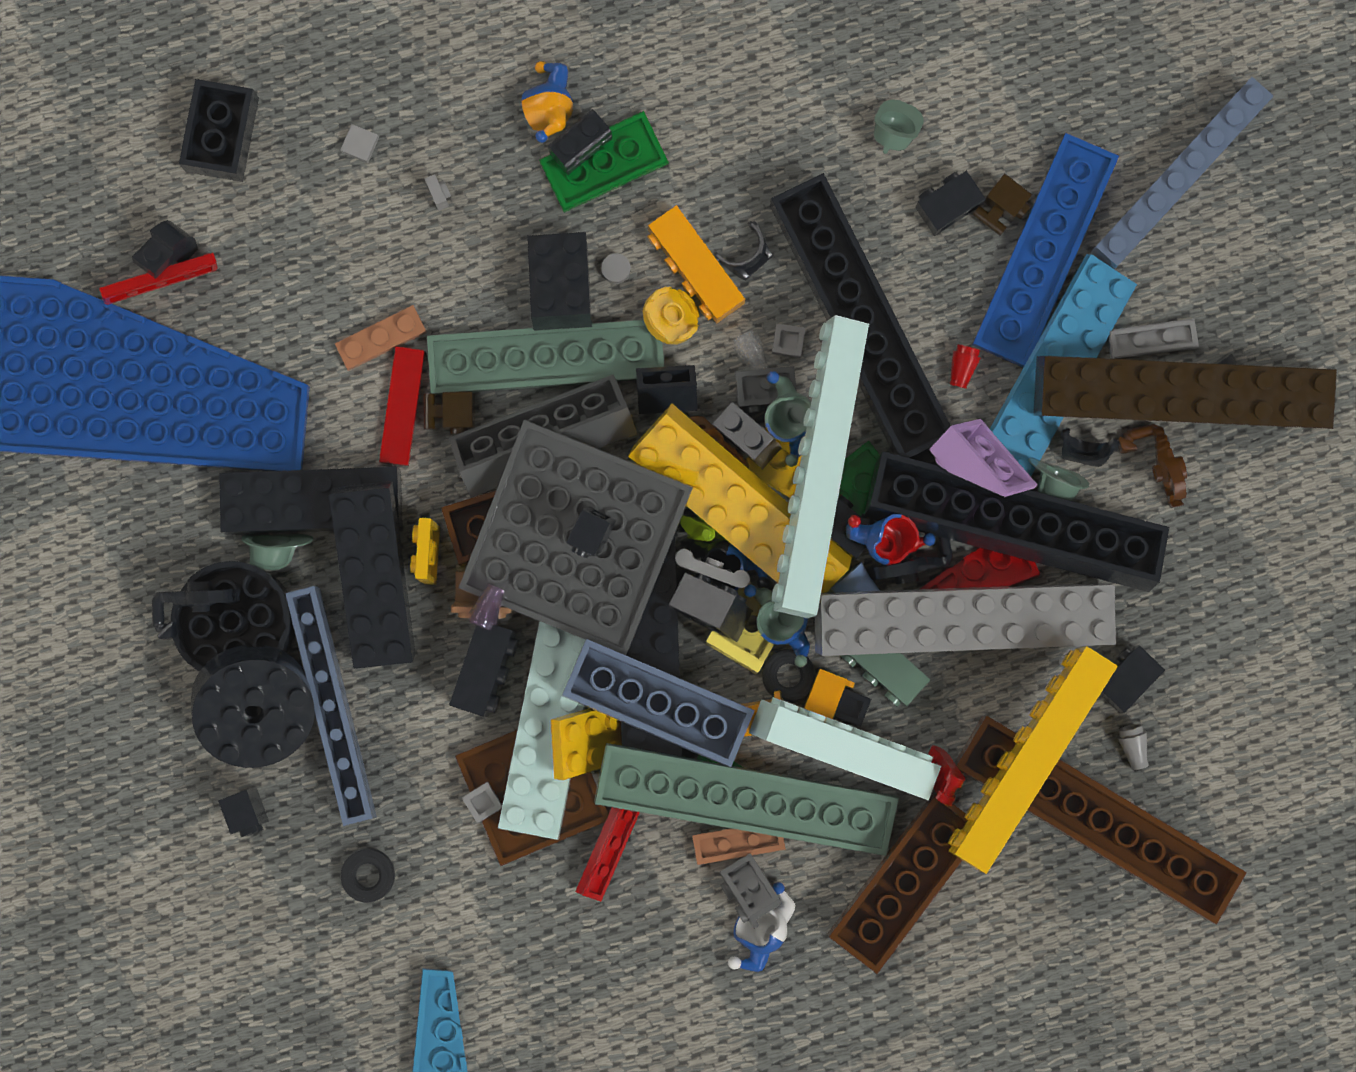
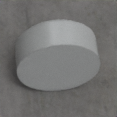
M618 253L610 254L602 262V274L608 282L620 284L628 279L631 266L629 260L624 255Z

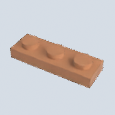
M414 305L335 343V346L349 371L394 349L395 346L398 347L427 333Z
M732 828L692 835L697 865L741 858L750 853L751 855L786 850L783 837Z

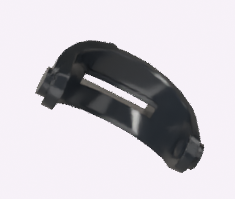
M755 221L747 223L751 230L755 232L759 241V248L751 259L741 263H733L724 260L717 252L713 253L719 264L721 263L730 272L745 281L772 258L760 226Z
M1067 427L1062 429L1060 436L1063 439L1062 459L1095 467L1104 465L1119 447V442L1116 438H1112L1111 441L1105 443H1093L1076 439L1069 434L1070 428Z

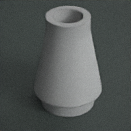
M1132 724L1120 728V736L1117 738L1130 763L1131 769L1139 770L1148 767L1147 731L1143 730L1142 724Z

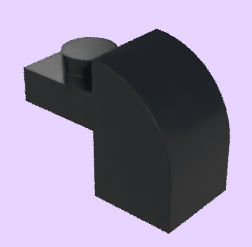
M166 220L150 230L151 238L132 256L133 263L156 279L170 264L174 265L189 260L198 250L195 238L173 222Z

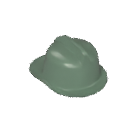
M900 100L884 101L875 116L874 138L884 146L883 153L887 154L890 149L897 151L905 150L913 139L918 136L923 126L924 118L916 107Z
M1029 458V462L1041 471L1038 484L1039 493L1072 501L1081 489L1089 487V482L1076 472Z
M252 533L241 537L242 542L249 545L250 564L265 570H279L286 567L291 562L296 547L309 544L314 540L313 536L308 534L269 535Z

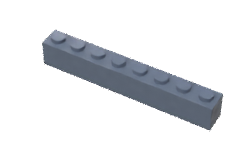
M1251 77L1097 244L1090 254L1116 269L1274 96Z
M312 586L285 593L305 675L313 696L314 711L343 826L376 818L377 815L320 588Z

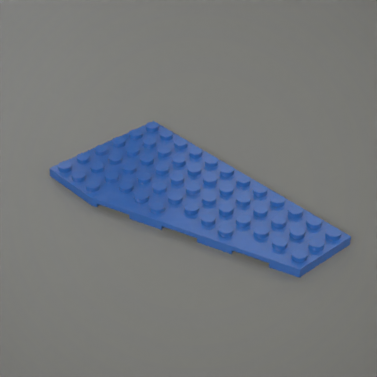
M0 276V452L261 471L303 470L309 385L158 324L114 304L107 305L101 299L56 280Z

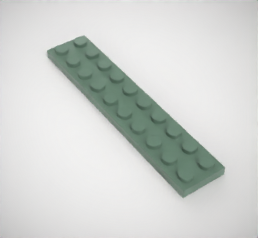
M606 743L594 803L886 856L899 798L890 794L742 767H728L720 763Z

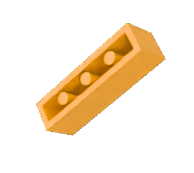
M677 205L648 225L650 233L647 236L648 240L656 250L661 248L666 254L667 258L664 259L666 265L673 274L679 272L685 280L681 283L690 297L696 295L701 302L698 308L708 321L713 319L717 324L745 304L744 296Z

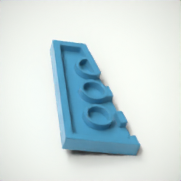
M422 968L412 1072H467L452 970Z

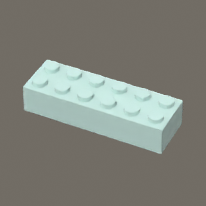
M774 697L771 702L761 699L749 731L750 734L768 742L929 800L941 768V766L931 763L933 757L807 709L799 708V706Z

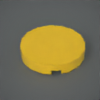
M665 286L654 291L645 301L643 320L648 331L657 340L666 344L678 345L687 341L697 331L699 326L697 325L699 310L694 300L685 291Z

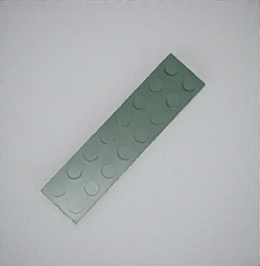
M644 320L593 323L592 327L537 331H534L533 328L427 336L430 392L435 395H443V392H485L589 384L613 374L617 382L637 380L636 368L664 367L663 344L648 331Z

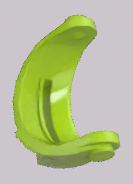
M698 515L682 516L680 524L687 532L688 539L702 541L725 539Z

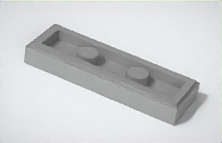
M1195 318L1113 329L1107 338L1111 359L1130 358L1199 347Z

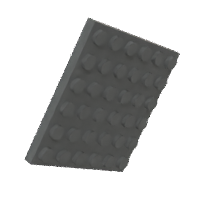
M524 420L459 588L585 640L588 639L623 655H627L693 487ZM591 507L616 519V523L601 553L584 558L572 552L573 546L566 542L582 509Z

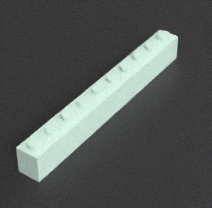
M835 315L826 323L824 322L820 330L819 339L823 341L821 351H818L814 361V368L817 369V374L809 389V397L812 398L811 407L807 409L804 417V426H807V429L798 449L799 455H802L800 466L796 468L793 476V483L796 484L794 496H791L788 504V513L791 514L789 525H786L782 541L786 544L784 554L780 555L777 564V571L780 572L778 584H775L772 592V601L775 602L774 611L804 618L816 616L818 612L868 333V323Z

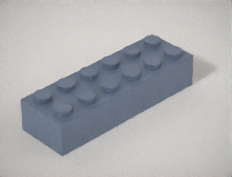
M588 639L584 641L561 695L728 767H731L755 711Z

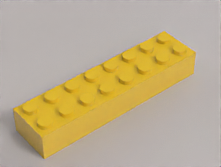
M671 404L638 440L628 457L642 467L692 486L693 489L686 506L778 583L780 572L777 571V564L780 555L784 554L786 544L782 541L786 525H789L791 516L788 513L789 503L682 411ZM831 539L821 593H827L849 570L852 559L846 551Z
M1088 646L1075 648L1074 651L1070 650L1061 663L1065 668L1058 676L1054 675L1045 688L1049 692L1046 698L1042 701L1038 700L1030 711L1029 716L1032 717V720L1028 726H1022L1013 739L1016 743L1015 747L1009 753L1006 751L999 760L997 767L1000 770L996 777L988 778L980 791L984 794L982 799L977 804L973 803L966 812L964 818L968 821L961 830L957 828L948 841V844L951 845L950 853L982 873L987 874L1118 667Z

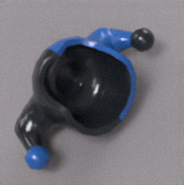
M726 539L715 542L692 540L686 547L693 555L698 554L702 562H706L707 557L724 563L722 569L729 572L755 570L759 576L757 580L758 587H769L770 583L767 574ZM708 577L713 580L712 583L720 587L723 584L734 590L739 589L733 585Z

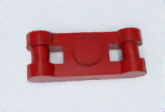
M932 745L928 752V755L933 757L931 763L941 766L933 788L937 793L936 799L947 806H952L956 799L954 795L956 790L963 786L966 779L949 754L944 749Z

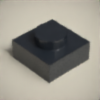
M844 688L834 717L861 727L872 699Z

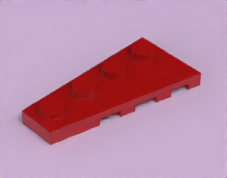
M979 548L920 589L1016 586L1039 577L1040 572L1035 562Z

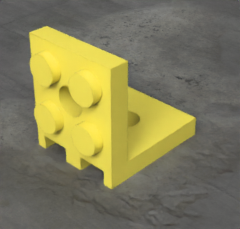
M745 587L739 588L737 591L738 595L747 599L745 604L753 610L751 615L757 617L762 606L754 597L750 598L745 595ZM745 628L738 642L712 631L705 644L750 670L755 675L760 671L765 659L774 646L773 643L768 642L761 636L759 630L751 633Z

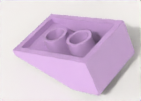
M981 419L950 426L929 449L935 456L938 465L949 473L1004 497L1034 489L1037 486V483Z

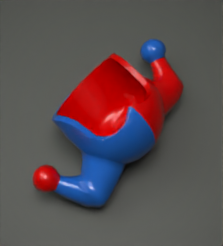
M902 514L887 516L872 525H862L860 517L851 515L846 526L847 538L866 545L870 556L883 565H895L901 562L909 553L915 552L924 545L931 546L935 543V536L932 533L919 537V531L915 523Z

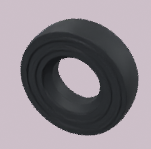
M783 649L772 654L765 662L762 671V681L767 692L774 697V691H781L783 701L795 702L807 696L812 689L816 676L814 665L808 656L806 657L807 664L804 667L796 666L800 671L799 682L793 687H785L779 683L777 672L782 665H795L794 658L796 655L793 649Z
M366 848L352 853L345 860L341 869V883L345 892L354 900L363 903L375 902L385 897L390 892L395 880V870L391 860L386 854L376 849ZM363 864H372L379 871V880L372 887H364L357 881V870Z

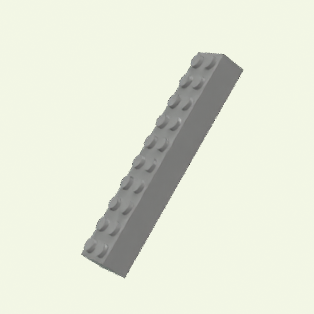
M1106 583L821 593L818 612L814 616L815 653L821 656L1116 645L1115 585Z

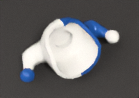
M781 882L774 883L772 887L782 904L756 919L759 925L757 928L754 929L749 921L743 923L738 916L734 926V937L743 946L750 949V957L744 960H740L735 956L730 957L728 966L731 969L742 968L754 972L762 971L768 961L769 954L779 949L784 943L787 936V923L795 910V903L784 891L785 887Z

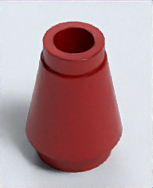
M957 344L956 351L953 350L950 385L967 389V385L981 359L979 357V349Z

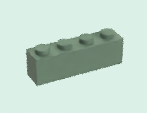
M901 653L840 655L851 667H854L856 664L865 671L862 676L872 686L876 687L879 683L887 691L884 696L896 707L900 704L907 707L930 681L922 671Z

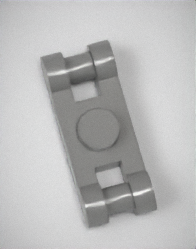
M687 549L679 550L676 554V562L681 567L724 583L743 588L750 581L749 574L746 571L729 572L722 569L724 563L707 557L706 562L694 559L692 552Z

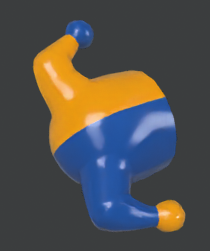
M539 61L535 65V70L539 74L550 73L546 83L526 90L522 94L521 101L528 124L533 130H537V141L544 143L548 136L565 128L566 122L570 119L573 112V100L566 89L568 81L567 66L562 63L546 64L544 61Z

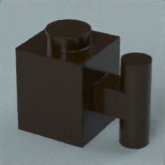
M1004 173L986 196L984 203L992 208L991 211L988 213L979 206L973 213V216L1001 236L1007 226L999 221L1000 217H1004L1010 223H1012L1015 217L1021 220L1031 207L1028 201L1032 194Z
M443 392V405H435V394H424V430H435V418H443V428L445 431H450L452 436L475 428V396L473 392Z

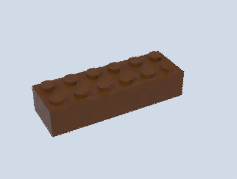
M935 791L827 933L829 938L876 974L879 973L962 862L960 858L949 852L951 845L948 844V841L957 828L961 830L968 821L964 818L966 813L954 804L947 806L936 799L937 793Z

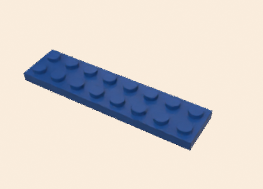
M1065 133L972 346L1024 368L1040 339L1119 158L1118 155Z

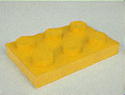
M419 518L418 525L413 526L412 542L417 545V553L411 556L410 572L414 573L415 579L424 584L436 585L440 526L431 518Z
M591 708L551 719L554 779L566 780L600 769L606 743L622 746L621 721Z

